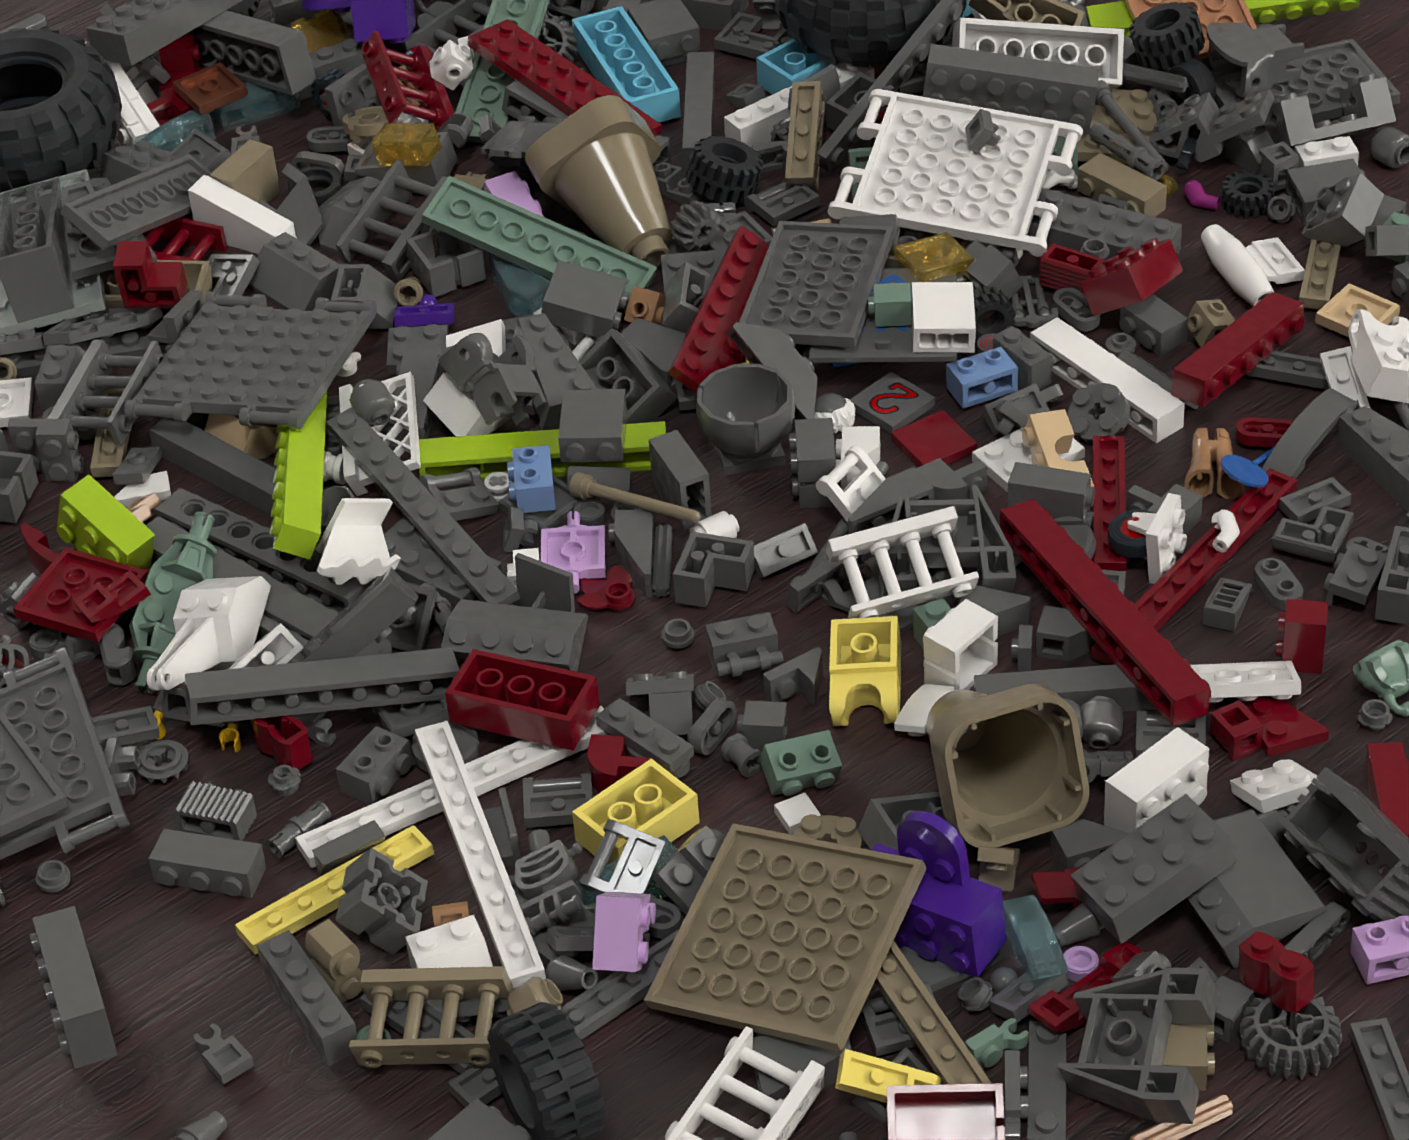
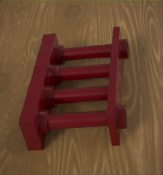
M374 30L368 40L363 43L361 53L388 123L394 124L400 114L405 113L428 120L432 132L435 133L455 112L444 85L431 77L429 62L432 59L429 48L419 45L411 55L387 49L384 46L379 31ZM391 61L405 65L408 71L392 66ZM398 79L412 83L415 89L399 84ZM405 97L421 102L422 107L407 103Z
M179 217L142 233L150 247L158 239L170 241L162 252L153 251L157 260L200 261L208 249L221 252L227 250L223 226ZM183 244L196 246L187 258L175 255Z

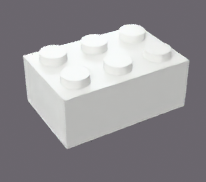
M1178 727L1105 781L1104 826L1130 833L1184 794H1187L1199 806L1207 796L1209 748Z

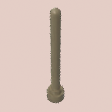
M577 472L570 480L569 492L573 497L588 499L597 496L692 523H697L701 518L700 513L693 509L597 484L596 480L588 474Z

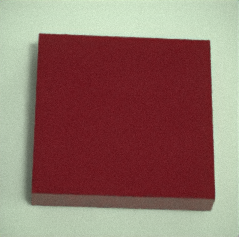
M944 410L891 432V440L917 467L938 458L949 464L977 450V442Z

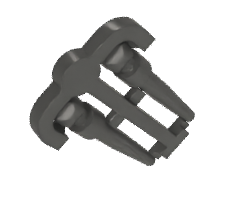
M1031 275L1019 276L1024 284L1022 288L1025 300H1020L1019 302L1017 292L1011 297V303L1016 317H1014L1015 323L1011 326L1037 328L1057 317L1059 318L1058 308H1052L1050 312L1039 278L1034 279ZM1035 283L1037 299L1032 300L1029 284ZM1033 305H1037L1039 315L1035 314ZM1022 306L1027 307L1028 316L1026 318Z

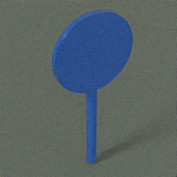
M1275 447L1253 461L1236 455H1226L1220 461L1221 468L1227 475L1242 484L1251 487H1264L1269 480L1268 475L1258 465L1268 459Z

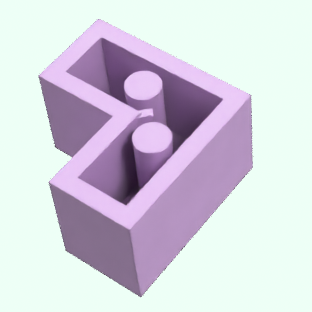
M608 891L596 896L593 969L637 972L641 970L642 964H647L649 945L648 942H643V933L649 930V924L654 925L656 917V904L650 903L651 894Z

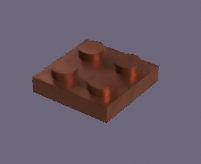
M221 62L173 82L174 91L200 115L210 113L214 109L234 103L238 99L248 96L247 86Z

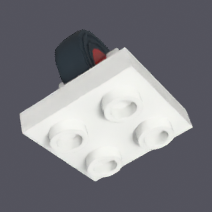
M1168 493L1157 513L1148 510L1125 511L1117 515L1109 524L1108 540L1111 548L1117 554L1127 558L1147 559L1149 583L1155 584L1175 564L1178 554L1183 553L1185 550L1187 536L1183 534L1185 510L1181 509V495Z

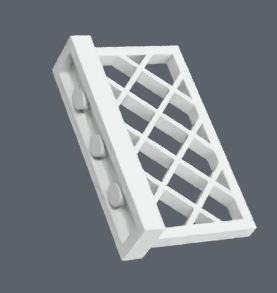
M411 372L381 381L386 385L393 397L395 408L386 423L378 426L374 425L372 428L388 446L393 445L396 447L393 452L399 458L405 451L411 453V459L403 463L412 471L421 468L414 376ZM350 384L339 387L340 413L351 408L349 399L353 388ZM406 385V388L398 397L392 395L397 387ZM401 406L407 408V411L400 419L393 417ZM388 422L395 424L387 435L380 433ZM404 428L409 433L400 442L395 438ZM342 445L344 479L356 496L368 493V485L375 483V481Z

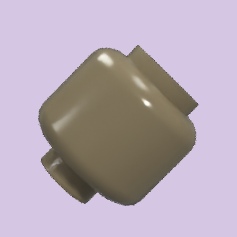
M531 977L508 995L509 1009H507V1015L510 1016L540 1002L554 1004L558 1010H561L563 998L559 989L551 980Z

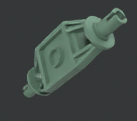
M205 512L195 513L189 534L174 536L172 546L149 569L144 585L148 588L151 595L137 604L129 626L135 647L133 656L143 663L138 680L134 686L140 692L146 685L149 669L160 658L176 635L173 617L181 591L206 579H213V558H215L217 550L207 539L215 518L209 514L207 520L205 519L202 525ZM181 552L178 560H175L178 553ZM148 635L152 636L150 646H147ZM147 684L144 693L154 694L155 691L151 690Z

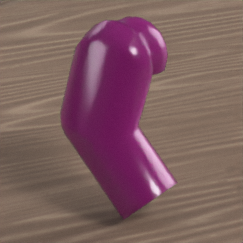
M1190 180L1185 184L1184 194L1191 206L1214 211L1218 210L1220 197L1206 194L1202 185L1196 180Z

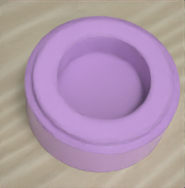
M1085 946L1069 948L1062 956V971L1066 973L1068 979L1078 982L1099 967L1098 955L1094 950Z

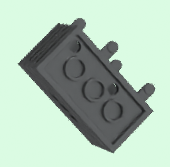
M1325 767L1316 778H1313L1312 783L1307 787L1310 792L1306 796L1301 794L1297 798L1300 803L1297 806L1292 804L1287 809L1290 814L1287 817L1282 815L1278 819L1287 829L1284 836L1299 849L1302 847L1308 853L1306 858L1319 870H1325L1330 875L1328 880L1342 893L1345 894L1347 892L1353 898L1351 903L1365 916L1370 915L1376 922L1395 919L1404 915L1408 916L1409 838L1358 788ZM1362 844H1366V851L1360 854L1359 847ZM1378 854L1379 861L1371 866L1369 864L1370 857ZM1385 866H1389L1388 874L1382 876L1381 870Z

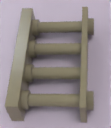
M504 966L362 970L360 983L369 1001L374 1002L367 1040H350L349 1047L359 1065L370 1068H377L381 1065L471 1063L484 1066L492 1062L488 1049L490 1044L487 1038L492 1023L494 1002L498 998H508L513 988ZM462 999H480L474 1038H454L458 1005ZM427 1000H444L439 1038L418 1039L423 1002ZM391 1001H409L403 1039H382L387 1007Z

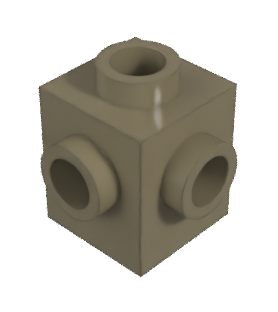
M1220 299L1196 301L1187 317V326L1194 339L1202 347L1235 320Z

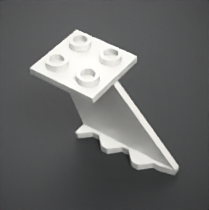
M342 498L316 548L318 553H323L317 572L322 576L332 577L337 585H342L352 577H356L360 584H367L377 576H382L391 567L395 570L401 558L397 554L390 558L381 527L393 502L390 499Z

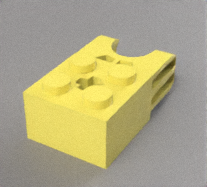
M898 616L831 620L829 710L832 726H848L851 713L856 708L864 705L878 707L884 715V724L895 723L900 713L901 637Z

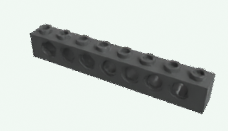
M179 488L155 508L156 517L159 516L170 523L173 522L187 532H190L196 512L206 513L202 525L204 520H207L208 515H212L215 521L207 539L209 543L215 547H220L229 555L244 560L253 568L266 572L275 580L290 585L299 593L312 597L321 605L331 610H336L339 613L374 583L371 580L367 584H360L356 577H352L342 585H337L332 577L322 576L317 572L322 553H318L316 549H314L310 560L273 549L274 536L270 535V528L261 526L242 515L235 514L221 505H216L184 489Z

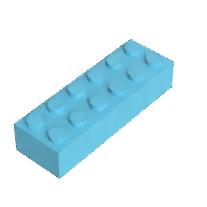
M622 6L572 19V29L574 37L577 39V51L597 81L610 88L657 122H667L681 117L679 88Z

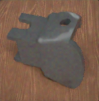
M1245 22L1210 23L1207 25L1206 35L1209 40L1208 53L1211 66L1216 71H1228L1237 65L1242 66L1241 84L1236 87L1235 92L1238 96L1244 98L1254 91L1263 92L1270 89L1272 84L1300 79V68L1285 69V65L1290 60L1303 57L1304 44L1302 42L1293 44L1285 36L1286 25L1284 23L1258 29H1252ZM1255 78H1257L1256 82L1253 83V84H1251L1252 81H1253Z
M483 333L469 334L455 345L446 347L437 355L438 362L455 382L458 389L472 393L486 425H491L502 416L512 417L515 425L521 426L530 418L524 405L525 396L531 397L536 408H541L547 403L533 374L536 371L535 368H537L534 363L533 347L523 336H515L512 339L514 344L499 357L493 353L491 343ZM518 355L520 356L519 362H517Z

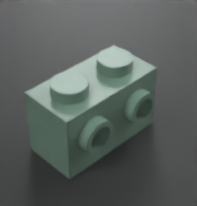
M829 730L765 744L760 757V763L772 796L779 794L790 796L799 793L804 788L813 786L817 788L828 787L837 781L842 768V763Z

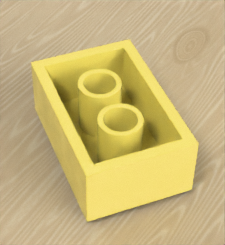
M652 758L572 811L575 840L594 856L604 837L605 832L603 828L607 819L617 821L666 841V846L700 823L697 793ZM618 838L606 865L613 871L627 843L625 839Z

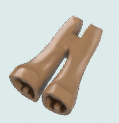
M1198 428L1193 435L1192 460L1185 477L1184 488L1203 496V498L1212 494L1214 482L1212 463H1215L1217 467V494H1220L1225 499H1235L1242 493H1245V484L1227 475L1220 465V461L1224 456L1233 455L1229 432L1226 429L1216 428L1214 440H1209L1207 428Z

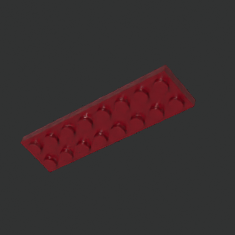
M507 19L468 36V47L567 116L572 115L594 99L614 95L620 97L644 118L654 137L661 133L662 125L540 42L533 35L524 31L514 22Z
M742 225L735 231L668 370V374L696 393L699 385L712 372L733 364H741L744 357L725 332L735 323H739L770 245Z

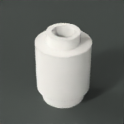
M721 511L695 523V527L690 529V534L691 532H699L737 539L739 524L732 514L729 515L726 511Z

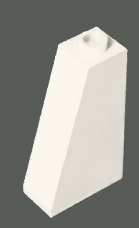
M203 175L188 190L193 220L223 226L226 245L259 254L264 244L284 232L297 238L292 221L209 176Z

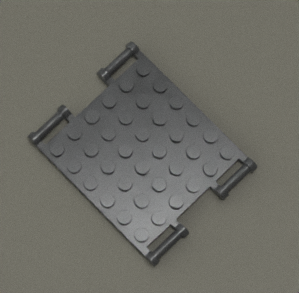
M208 292L203 306L134 399L126 401L125 416L136 419L139 416L174 418L175 421L186 422L192 412L239 415V423L243 426H252L253 423L288 425L290 429H301L375 318L377 304L374 300H365L363 303L338 302L318 297L313 311H301L297 308L282 310L266 307L267 299L263 294H254L253 297Z
M61 647L56 650V654L17 671L11 669L4 672L3 675L7 687L0 690V709L64 793L68 807L1 836L0 860L57 835L60 845L66 854L75 850L76 845L117 827L123 829L130 826L76 676L73 662L66 647ZM110 811H112L113 813L112 815L102 818L71 833H69L68 831L71 828H74L80 824L90 821L105 813H108Z

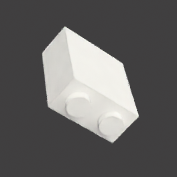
M912 282L913 352L974 353L976 324L973 282Z

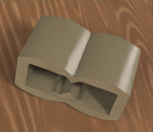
M330 919L309 930L306 934L305 946L308 953L312 956L311 962L341 1004L356 997L363 990L360 983L362 971L358 967L360 962L358 947Z

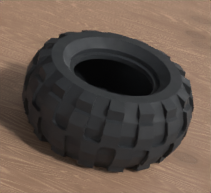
M774 0L775 11L784 29L787 30L790 38L797 41V46L808 54L818 53L821 60L833 64L843 62L852 64V67L869 68V65L878 64L888 66L940 0ZM962 0L963 10L959 18L963 15L967 0ZM953 20L946 28L943 38L934 44L943 45L953 31V23L957 20Z
M18 28L0 33V193L84 169H95L103 161V154L107 150L112 149L122 118V103L114 72L101 54H98L93 46L86 45L83 38L74 34L60 35L59 30L41 28L39 30Z

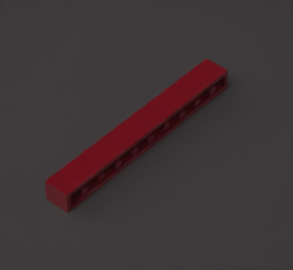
M1035 499L1000 510V528L1011 549L1172 726L1208 714L1209 698L1211 697V689L1208 682L1191 668L1190 663L1176 652L1170 641L1164 639L1155 629L1153 623L1147 620L1137 610L1135 604L1123 595L1116 583L1109 580L1102 572L1100 566L1094 563L1085 554L1083 548L1069 537L1066 530L1056 523L1048 510L1043 509Z

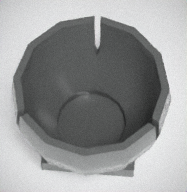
M733 364L712 372L699 385L696 417L701 432L715 446L725 476L786 465L785 454L780 442L792 430L795 410V395L792 384L782 372L779 373V370L761 364Z

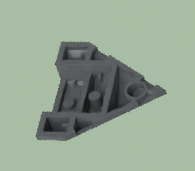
M518 116V121H509L481 148V154L501 157L509 156L510 158L525 157L528 148L538 138L561 123L562 118L545 117V122H535V116Z

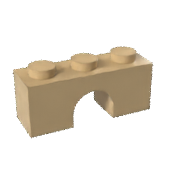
M1066 410L1029 414L1026 427L1022 430V439L1026 447L1029 446L1031 451L1032 465L1089 474L1085 460L1067 461L1058 455L1069 452L1075 435ZM1091 479V487H1094L1093 481Z

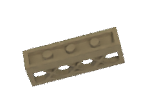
M821 81L793 82L785 180L787 184H807L810 189L818 194L821 165L817 152L822 147L826 99Z

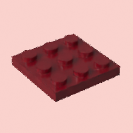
M65 547L14 606L15 618L98 643L122 613L91 623L75 606L73 601L98 582L107 588L129 570L144 584L148 571Z

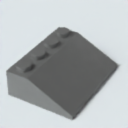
M1253 810L1215 821L1230 836L1237 862L1185 898L1188 905L1234 969L1239 967V944L1255 932L1266 933L1280 941L1327 910Z

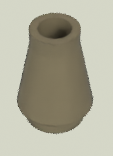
M408 277L396 284L394 296L400 305L413 306L422 300L423 289L419 279L416 277ZM407 286H411L414 291L409 290Z

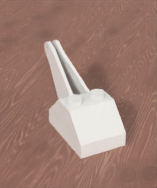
M262 576L206 579L182 590L173 617L176 635L160 658L149 669L147 673L149 688L153 691L170 690L183 683L187 673L229 669L254 645L271 585Z

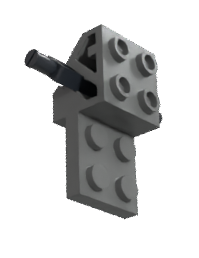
M1270 89L1263 92L1254 91L1248 94L1244 100L1236 104L1229 102L1219 110L1209 92L1201 96L1199 94L1192 95L1183 104L1177 107L1170 105L1159 113L1160 116L1154 125L1149 140L1158 153L1177 158L1178 162L1175 165V171L1183 174L1186 172V169L1188 170L1193 157L1197 162H1204L1220 155L1227 139L1265 123L1275 97Z

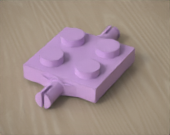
M572 511L567 514V525L558 528L541 529V562L573 573L574 594L580 589L579 579L606 578L605 525H580V513L574 511L573 519Z

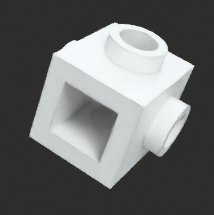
M448 40L443 47H439L429 62L431 77L451 90H454L462 80H466L473 70L469 49L462 44L457 45L451 40Z

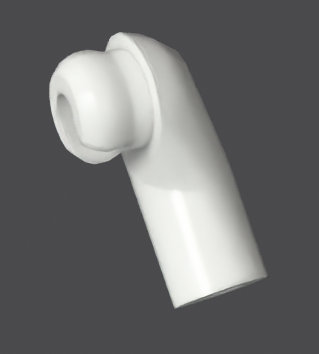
M1224 509L1214 513L1212 516V523H1218L1214 527L1221 530L1213 541V547L1219 552H1226L1240 534L1234 514Z

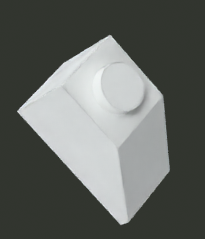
M280 623L253 645L229 669L287 664L304 647Z

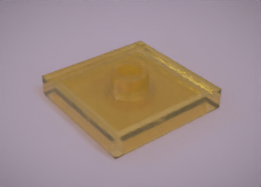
M947 232L894 246V256L920 282L965 271L974 262V258Z

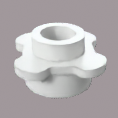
M358 352L351 353L337 375L341 377L353 375L357 371V362L361 360V354Z

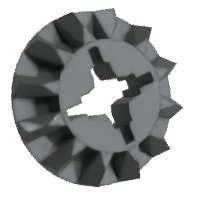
M160 740L152 742L139 751L141 754V766L136 770L140 779L147 778L151 784L161 780L165 784L166 779L170 777L178 779L179 772L187 771V762L190 761L188 751L182 744L176 741Z

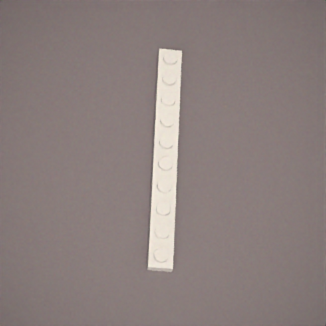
M599 706L574 751L522 739L466 763L465 767L476 795L484 794L587 749L591 734L610 735L596 725V715L603 711L604 708ZM429 779L295 837L296 844L309 866L314 868L316 863L312 852L313 849L375 820L384 832V835L387 836L438 814L443 809L433 782Z
M448 721L415 729L417 743L500 962L505 967L513 988L520 986L531 977L546 979L545 969Z

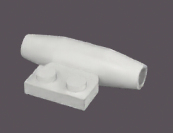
M1217 224L1208 226L1201 234V240L1214 267L1234 292L1252 306H1255L1271 292H1274L1269 281H1274L1276 284H1287L1303 280L1305 269L1279 238L1252 241L1251 245L1245 248L1238 239Z

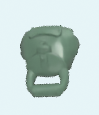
M1396 640L1360 660L1353 666V671L1356 679L1363 687L1376 693L1380 699H1383L1388 704L1390 710L1397 715L1408 717L1409 701L1398 705L1395 698L1409 691V644Z

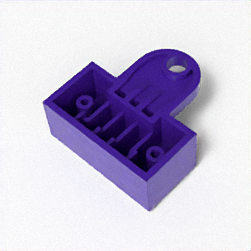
M302 0L303 10L334 9V13L349 12L351 9L355 42H362V46L374 30L379 31L382 40L389 39L390 44L405 42V39L411 35L417 25L414 0Z
M912 812L897 829L898 850L879 843L872 848L873 851L923 860L927 868L894 938V942L899 948L905 946L918 952L924 959H934L950 966L955 971L979 977L1007 941L1002 889L970 877L965 843L951 824L930 812Z

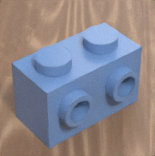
M998 347L946 364V387L962 408L970 407L1018 391V367L1004 349Z
M550 446L512 449L513 462H507L509 481H515L509 482L510 501H517V508L523 509V513L556 510Z

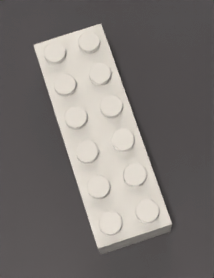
M961 17L953 23L952 47L1100 69L1098 81L1103 80L1110 88L1115 89L1122 85L1124 29Z

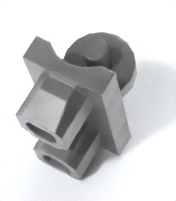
M107 738L104 754L119 796L134 795L136 778L132 772H125V770L140 768L141 754L137 746L122 747L118 738Z

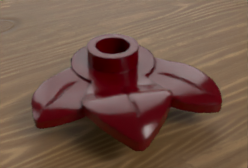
M615 565L609 570L606 580L582 578L581 589L584 595L577 599V603L584 608L595 610L607 607L613 610L626 609L635 601V593L631 588L632 577L626 570Z

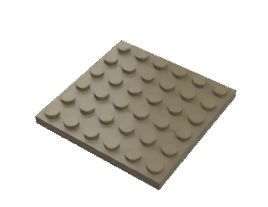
M732 823L644 1001L648 1008L743 1030L748 1026L756 1033L842 1052L927 868L923 860Z

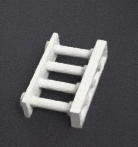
M954 506L828 540L826 553L829 562L839 561L844 564L857 602L856 605L850 607L848 619L879 617L881 614L950 595L963 597L975 589L979 579L978 573L976 571L964 575L950 536L958 520ZM932 535L938 539L951 579L932 583L919 545L921 538ZM899 544L907 548L920 585L918 588L901 592L888 554L890 547ZM866 553L875 555L888 596L874 600L869 599L856 561L859 555Z
M746 1026L739 1037L734 1036L729 1041L725 1049L724 1059L679 1122L674 1121L666 1132L665 1140H703L693 1135L703 1119L744 1140H788L824 1087L825 1067L811 1060L804 1072L801 1070L797 1073L752 1050L753 1029ZM745 1062L790 1086V1092L785 1100L780 1098L777 1101L733 1078L742 1063ZM725 1090L770 1114L771 1120L765 1129L762 1127L756 1129L713 1105Z

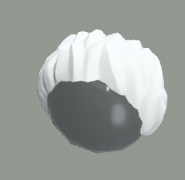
M826 393L816 398L814 419L832 418L833 432L836 434L838 431L842 432V427H852L855 421L856 408L849 399L835 393Z

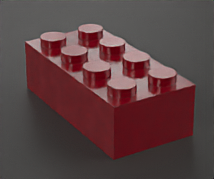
M472 649L445 692L449 721L451 723L574 751L600 706L596 676L477 649Z

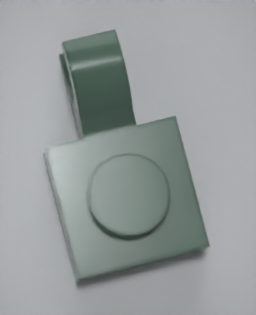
M1011 1018L1006 1020L999 1028L992 1024L966 1040L965 1045L983 1070L986 1067L994 1066L1003 1057V1049L1018 1050L1024 1048L1029 1043V1032L1025 1030L1017 1035L1011 1034L1017 1030V1021Z

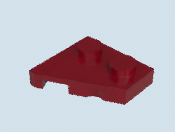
M1261 696L1256 700L1242 701L1249 711L1263 724L1262 749L1267 757L1326 742L1329 739L1327 727L1283 700L1274 699L1271 696Z

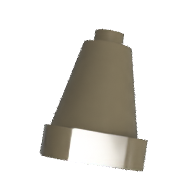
M607 95L590 101L538 138L528 148L525 154V162L541 190L567 210L573 211L604 244L656 267L661 264V255L669 254L667 247L673 235L671 234L672 230L652 165L657 160L661 148L644 118L620 97Z
M1026 684L995 694L961 689L946 693L934 703L927 718V733L931 744L943 814L946 821L969 844L977 848L979 846L989 848L1000 847L1063 828L1073 823L1083 813L1089 799V782L1077 715L1072 706L1051 689L1040 684Z

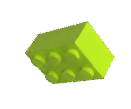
M87 475L60 495L57 532L63 541L71 543L81 552L140 569L147 568L149 570L151 568L155 534L94 478Z

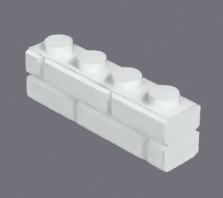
M106 61L114 72L122 103V118L117 133L118 141L126 146L134 145L137 141H147L152 143V146L156 145L160 140L161 126L120 64Z

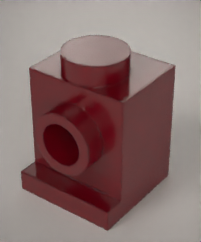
M1240 700L1211 712L1210 733L1229 752V758L1232 762L1261 750L1263 724Z

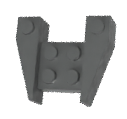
M972 485L970 499L909 500L908 486L902 487L892 522L954 506L958 520L950 536L961 567H975L979 576L978 586L1010 593L1014 592L1016 572L1013 551L977 485ZM933 535L921 538L919 545L927 568H948L938 539L934 538ZM902 544L890 547L888 554L901 592L917 588L918 580L907 548L902 546ZM880 572L881 597L888 596V592Z
M1167 968L1074 993L1073 998L1084 1015L1087 1025L1078 1063L1058 1062L1057 1068L1070 1090L1156 1123L1193 1124L1200 1090L1187 1067L1162 1066L1171 1024L1213 1025L1220 992L1208 969Z

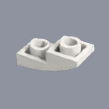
M922 685L903 706L894 724L895 731L908 732L910 736H924L928 734L927 718L932 706L940 697L954 691L955 686Z

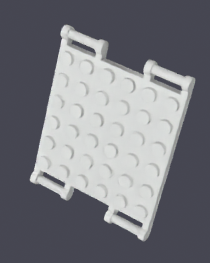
M874 89L869 97L870 105L864 121L859 124L857 135L863 140H870L873 137L876 140L865 169L845 167L842 170L840 187L835 200L830 203L828 208L830 217L840 219L842 217L896 214L899 227L973 241L976 239L979 242L1027 250L1037 257L1046 253L1048 246L1046 242L1052 221L1056 220L1058 208L1054 204L1038 201L1048 169L1054 170L1061 176L1070 174L1073 166L1071 159L1074 149L1083 133V129L1079 125L882 89ZM888 105L882 123H875L880 108ZM983 109L991 113L992 123L999 127L995 134L1001 136V139L994 147L985 143L980 151L969 148L965 127L977 112ZM1058 136L1066 138L1061 156L1052 155ZM856 182L860 183L853 203L846 202L852 185ZM1033 215L1040 216L1041 218L1035 237L1027 236Z

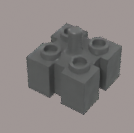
M371 847L346 867L342 886L346 895L339 901L336 922L358 935L366 931L371 943L393 955L406 945L405 936L418 933L420 930L422 913L416 909L425 901L428 881L407 868L399 872L393 868L394 861Z

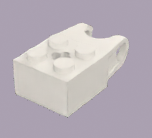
M1357 309L1352 315L1348 330L1353 351L1350 359L1366 395L1409 404V320L1404 317L1395 316L1392 324L1386 325L1376 320L1367 310Z

